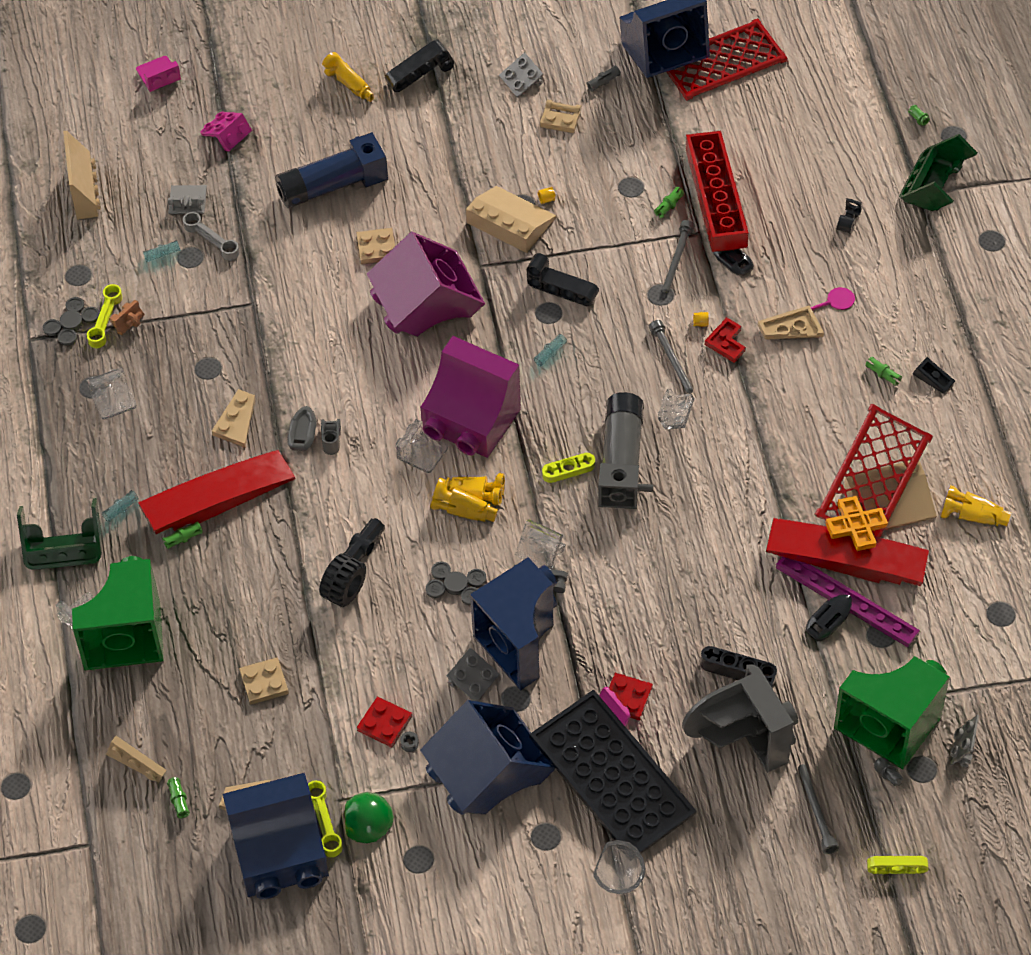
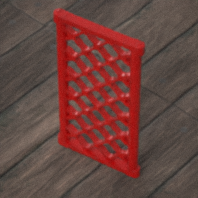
M757 18L750 23L709 38V46L712 44L719 46L718 51L710 50V54L716 55L715 59L706 58L700 60V65L688 64L684 66L686 67L684 71L673 69L666 73L681 92L684 99L688 101L693 99L694 96L778 63L787 62L788 58ZM757 27L761 33L755 32L754 28ZM745 32L750 36L748 39L740 38L739 34ZM751 37H761V41H752ZM730 38L735 42L733 45L725 44L724 40ZM763 39H766L769 44L762 43ZM737 42L746 43L744 48L735 45ZM749 44L758 46L757 50L747 49ZM723 47L731 49V52L728 54L720 51ZM761 47L770 49L768 53L759 51ZM734 50L743 52L742 56L732 55ZM772 50L776 52L777 57L771 54ZM745 53L755 55L753 59L744 57ZM719 56L728 58L726 62L717 61ZM756 57H766L767 61L761 63L756 60ZM730 59L740 61L738 65L729 63ZM703 62L713 64L711 68L702 67ZM742 62H748L752 64V66L749 68H745L740 65ZM715 65L724 66V70H723V71L715 70V69H714V66H715ZM728 67L736 69V73L731 75L725 71ZM687 69H697V73H687ZM700 71L709 72L707 77L699 76L698 74ZM713 73L721 75V79L715 81L710 76ZM675 74L682 75L681 80ZM684 77L694 78L692 83L683 81ZM698 79L706 81V85L699 86L695 84V81ZM684 86L690 87L691 90L687 92Z
M870 404L869 412L821 507L817 508L814 515L826 521V519L831 518L826 515V512L835 511L838 517L839 508L833 501L835 494H843L845 498H848L846 492L856 490L859 496L858 501L862 505L863 511H866L864 506L865 500L873 499L877 509L881 507H879L876 498L886 495L890 502L887 507H882V510L885 511L884 515L888 522L933 435L892 415L875 404ZM878 413L889 420L879 422L875 416ZM893 422L905 427L906 429L902 431H896ZM890 423L893 433L883 435L880 426ZM877 427L880 437L871 439L867 434L869 428ZM910 431L922 436V439L913 440ZM907 432L910 442L901 444L898 434ZM894 436L897 446L888 448L885 438ZM880 439L885 449L875 452L872 442ZM861 443H868L872 453L863 456L858 450ZM912 445L915 450L912 457L904 456L903 446ZM899 449L902 459L892 461L889 451ZM885 452L889 463L880 465L876 455ZM872 456L874 457L876 467L867 469L863 459ZM860 460L863 471L853 472L850 467L852 461ZM902 461L907 467L904 474H897L893 464ZM889 465L892 468L893 476L884 478L881 467ZM877 469L880 480L872 482L868 476V471ZM864 473L868 483L859 486L855 475ZM844 477H852L855 487L845 489L843 484H841ZM894 478L898 486L896 490L889 491L885 480ZM881 482L885 492L876 495L872 484ZM869 486L872 496L862 498L859 488ZM885 528L873 530V536L881 537Z

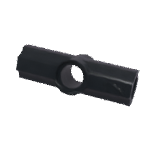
M371 518L360 533L353 535L349 547L344 553L359 561L364 556H369L373 551L376 540L384 532L385 525L379 519Z

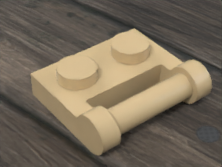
M547 99L540 127L574 133L582 106L577 104L576 106L561 104ZM551 109L560 110V111H566V112H572V113H574V114L571 115V114H566V113L554 112V111H551Z

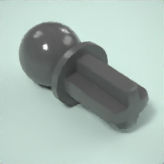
M881 757L875 761L874 768L884 779H888L894 786L902 784L903 777L896 771L894 765H890L888 759Z

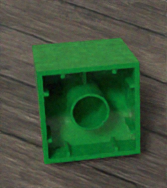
M129 556L123 558L121 562L110 563L109 576L101 591L85 604L72 608L73 632L84 671L164 661L160 599L150 559Z
M916 656L901 668L888 673L867 674L852 670L839 687L834 729L882 758L888 759L889 762L903 770L941 719L950 676L947 675L944 667L934 660L924 662Z

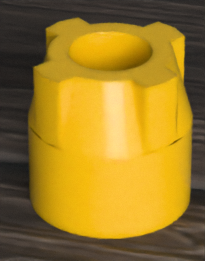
M553 187L538 190V198L541 204L555 201L556 194Z
M708 312L694 313L693 326L708 327Z

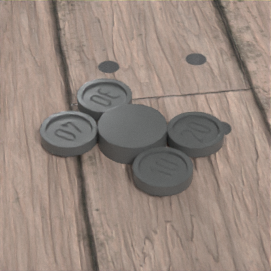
M72 297L67 300V311L61 315L60 322L50 319L43 324L44 333L48 336L59 334V342L65 346L76 342L77 335L75 331L82 327L83 321L94 323L100 314L99 310L95 307H86L84 309V302L79 297Z
M443 561L436 562L431 568V573L435 580H431L426 584V593L431 598H439L443 596L446 590L451 595H461L462 602L471 606L470 594L478 590L475 587H481L485 584L486 573L481 569H472L466 577L461 572H451V567L448 563Z

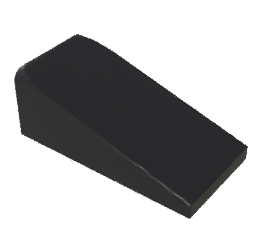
M928 357L912 373L943 394L955 382L953 378Z

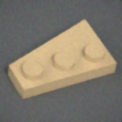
M810 306L758 321V327L765 339L824 337V332Z
M238 389L214 426L212 435L246 448L250 420L255 404V395Z
M115 736L111 741L106 753L107 756L138 771L152 781L159 783L164 777L166 769L121 738Z

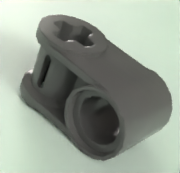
M321 419L323 451L328 455H334L340 449V419L336 421Z

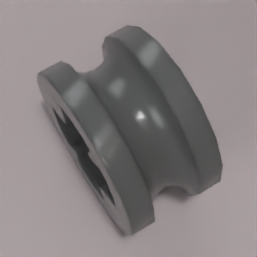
M411 731L402 734L400 738L401 748L406 752L415 751L419 746L417 734ZM410 739L411 741H413V744L409 745V743L406 742V740Z

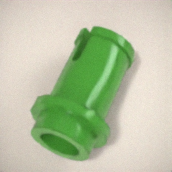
M912 105L909 108L908 113L917 120L918 125L925 126L929 122V115L922 112L917 105Z

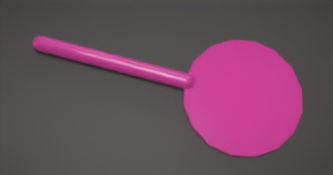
M834 288L828 294V301L815 305L811 309L815 310L830 304L831 307L837 310H846L854 304L855 296L847 288Z

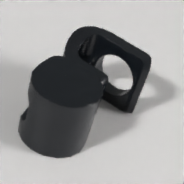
M846 198V214L840 215L837 230L849 234L852 233L855 226V218L860 216L862 211V202Z

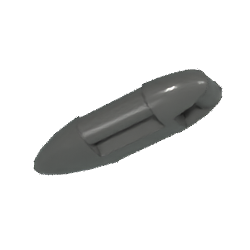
M309 406L300 408L291 419L287 437L288 446L291 450L306 451L314 441L317 420L314 411Z

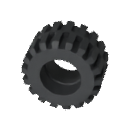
M345 553L336 556L322 576L319 588L320 596L340 607L349 605L356 598L365 581L367 569L365 564Z

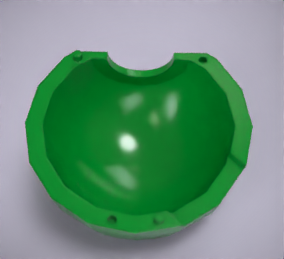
M359 793L346 802V835L355 842L366 844L377 842L392 827L394 819L392 807L385 798L377 793Z

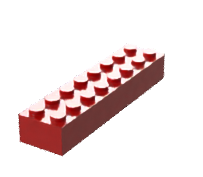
M712 131L687 134L686 154L711 251L748 248L749 232L722 132Z

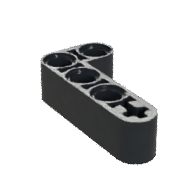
M433 40L387 72L385 80L394 92H400L435 67L439 66L443 72H447L453 68L455 63L440 40Z
M541 253L534 254L526 269L527 283L531 287L583 306H591L599 292L598 286L592 282L549 268V259Z
M707 646L701 651L700 665L703 670L740 680L745 677L746 665H755L762 671L770 686L774 689L777 668L774 664L713 646Z

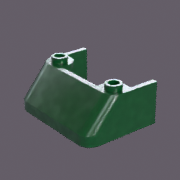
M960 134L926 148L920 154L899 197L906 203L929 211H938L942 207L953 203L954 200L942 188L949 175L958 173L963 167L964 160L976 156L978 152Z
M93 498L92 517L86 518L82 522V533L43 537V531L39 525L26 524L24 507L19 506L17 521L24 565L28 569L37 570L98 562L102 555V541L97 498Z

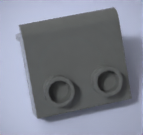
M746 665L744 678L717 689L698 701L684 717L682 729L687 736L692 738L703 737L719 748L746 737L768 773L789 763L791 745L796 743L793 725L798 724V716L789 701L780 702L764 674L757 666Z

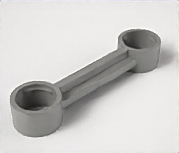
M189 212L184 215L183 224L187 232L199 233L221 250L222 257L225 260L232 261L238 258L240 252L236 241L225 240L201 222V217L198 213ZM191 220L198 221L195 224H187ZM228 248L235 249L233 252H225Z

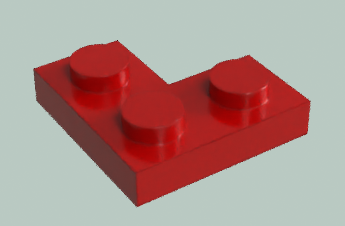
M726 317L707 337L704 345L735 363L746 351L745 346L734 340L741 331L742 326Z

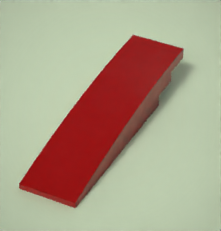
M275 450L199 476L140 501L138 504L154 533L158 534L171 527L175 531L188 524L192 525L195 522L200 524L296 478L279 450Z
M773 518L766 547L767 553L878 584L881 580L898 585L903 581L917 586H922L929 550L874 536L876 547L857 551L850 535L832 539L827 526Z

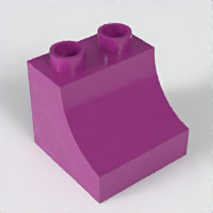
M413 231L366 273L373 286L370 290V295L376 303L384 307L387 313L384 317V322L396 334L403 331L418 337L421 333L440 322L453 318H471L485 305L457 250Z
M452 336L441 352L440 364L435 380L427 397L420 406L422 429L433 440L440 441L443 438L456 444L457 448L466 455L472 456L477 453L488 458L521 410L520 366L515 362Z

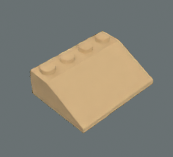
M63 131L69 187L77 220L98 217V209H101L99 198L96 199V196H99L98 185H95V182H98L97 173L93 172V169H96L95 158L91 159L90 151L68 131Z
M498 186L476 197L466 208L468 224L525 253L530 250L556 219V215Z
M920 461L884 531L937 517L926 475ZM904 463L893 465L897 474H904L907 468ZM891 466L881 468L884 478L893 476ZM877 469L868 471L870 481L880 480ZM864 473L855 475L859 486L868 483ZM845 477L844 488H854L855 485L852 477ZM894 478L885 480L889 491L896 490L898 483ZM881 482L872 484L876 495L885 492ZM869 486L859 488L862 498L872 496ZM856 490L846 492L847 497L857 496L859 500ZM886 495L876 498L881 508L887 507L890 502ZM873 499L864 501L866 511L876 509Z

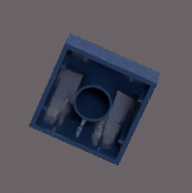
M665 0L619 17L622 46L646 78L710 57L706 0Z
M529 557L470 594L473 637L520 691L540 678L539 641L554 626L553 608L557 606V601L553 595V587L557 585L554 574L546 565L538 568Z
M467 700L420 749L428 761L425 767L427 773L433 780L445 786L450 793L447 796L448 804L461 815L465 813L486 815L493 807L510 795L527 787L540 785L555 770L554 766L529 738L530 730L513 707Z
M305 772L223 793L229 826L247 897L256 895L259 899H270L277 896L282 888L298 885L299 888L303 889L311 888L318 885L322 878L329 876L326 856Z

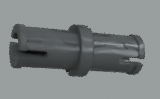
M615 65L605 72H600L597 77L586 83L588 89L593 92L600 86L609 84L610 80L621 75L620 69Z

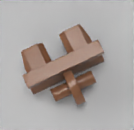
M134 300L131 303L124 304L122 311L118 315L113 314L109 320L112 326L116 328L118 334L123 335L132 326L138 327L140 319L145 314L141 310L139 302Z

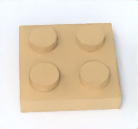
M392 228L356 232L361 264L377 263L395 247Z
M278 657L239 668L250 705L289 694Z

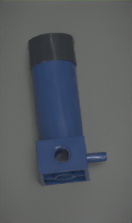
M373 132L360 137L356 136L354 139L349 140L350 149L275 175L277 191L287 209L359 181H362L365 188L388 180L387 158Z

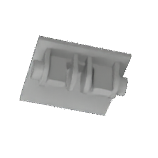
M525 52L499 74L501 79L517 97L533 84L537 86L542 85V76L544 75Z
M171 185L170 198H168L169 214H187L189 212L205 214L207 185Z
M470 647L446 677L449 680L447 682L449 686H457L470 699L478 701L500 674Z
M976 715L963 726L956 729L954 733L955 743L950 753L952 757L950 765L959 762L962 767H968L971 764L979 715Z

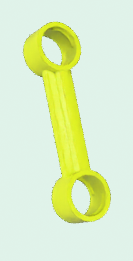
M116 284L107 285L103 289L104 304L95 327L87 332L88 344L92 348H101L106 344L105 330L114 306L119 304L123 298L121 288ZM112 292L118 293V295L115 297L107 296ZM95 335L102 336V338L98 340L91 339Z
M311 781L308 783L310 791L314 788L323 790L320 796H311L323 836L321 841L325 856L336 857L342 852L343 847L340 836L334 833L325 803L327 797L326 787L321 781ZM329 841L339 843V846L334 850H328L324 847Z

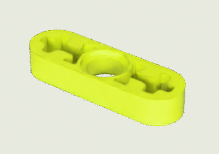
M582 453L548 463L542 468V478L548 483H553L591 472L595 468V457L591 453ZM572 465L574 469L566 471L564 466Z
M873 856L867 859V870L872 874H922L929 870L928 858L924 856Z

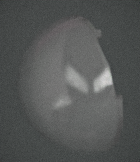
M620 840L607 842L593 872V878L597 884L607 892L614 894L629 893L637 888L644 879L646 870L644 859L637 850L638 848L629 842Z

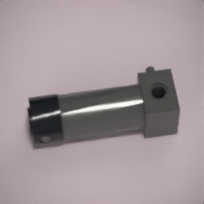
M619 392L612 394L606 402V425L603 460L600 463L598 507L637 509L638 491L653 492L654 487L653 484H639V454L644 402L633 393Z

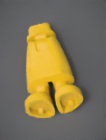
M332 52L324 58L322 65L325 67L324 73L327 76L336 74L337 80L356 96L369 102L373 101L374 94L370 91L368 84L341 59L338 53Z
M497 474L494 482H488L487 476L452 477V479L447 477L446 489L453 492L454 488H458L483 501L500 506L502 495H504L505 474Z
M439 478L430 504V509L446 510L447 514L483 522L486 520L494 522L498 509L490 507L491 504L488 503L487 505V502L458 488H454L453 492L446 489V480L443 478Z
M950 485L940 518L946 519L951 513L957 512L959 513L958 519L988 525H995L996 523V526L999 524L1008 526L1011 513L1004 511L1003 507H999L985 498L968 491L966 494L961 493L955 486Z

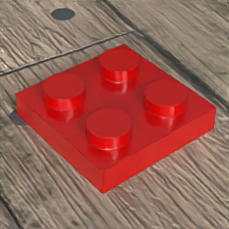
M615 672L609 689L616 694L617 699L622 705L628 708L631 715L630 718L640 721L653 689V684Z
M377 696L358 724L357 731L392 748L412 718V712Z

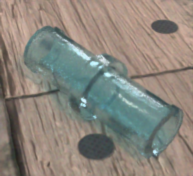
M175 240L143 251V255L147 263L160 257L162 259L166 258V255L181 251L178 241Z
M558 334L550 343L545 344L544 349L533 358L535 363L543 366L547 360L557 355V351L567 343V339L562 334Z
M131 490L121 499H116L112 506L102 512L103 518L110 522L120 513L126 512L129 506L139 500L137 494Z

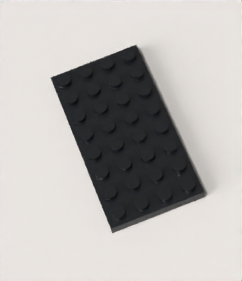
M594 689L529 735V738L631 860L671 833L697 812Z

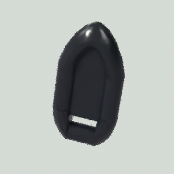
M741 249L713 252L716 259L736 275L744 276L754 268L751 258Z
M838 595L827 600L808 620L806 633L816 641L825 640L832 635L850 613L852 607L851 595ZM815 624L822 629L820 633L813 628Z

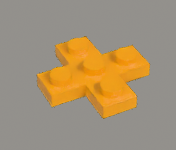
M857 496L838 499L837 505L842 516L828 518L825 522L831 538L835 539L850 535L857 551L876 547V540L872 531L887 528L888 525L882 508L863 511Z

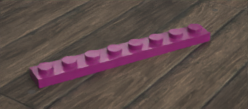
M781 557L776 563V569L828 600L838 595H851V614L907 648L919 635L920 630L814 566Z

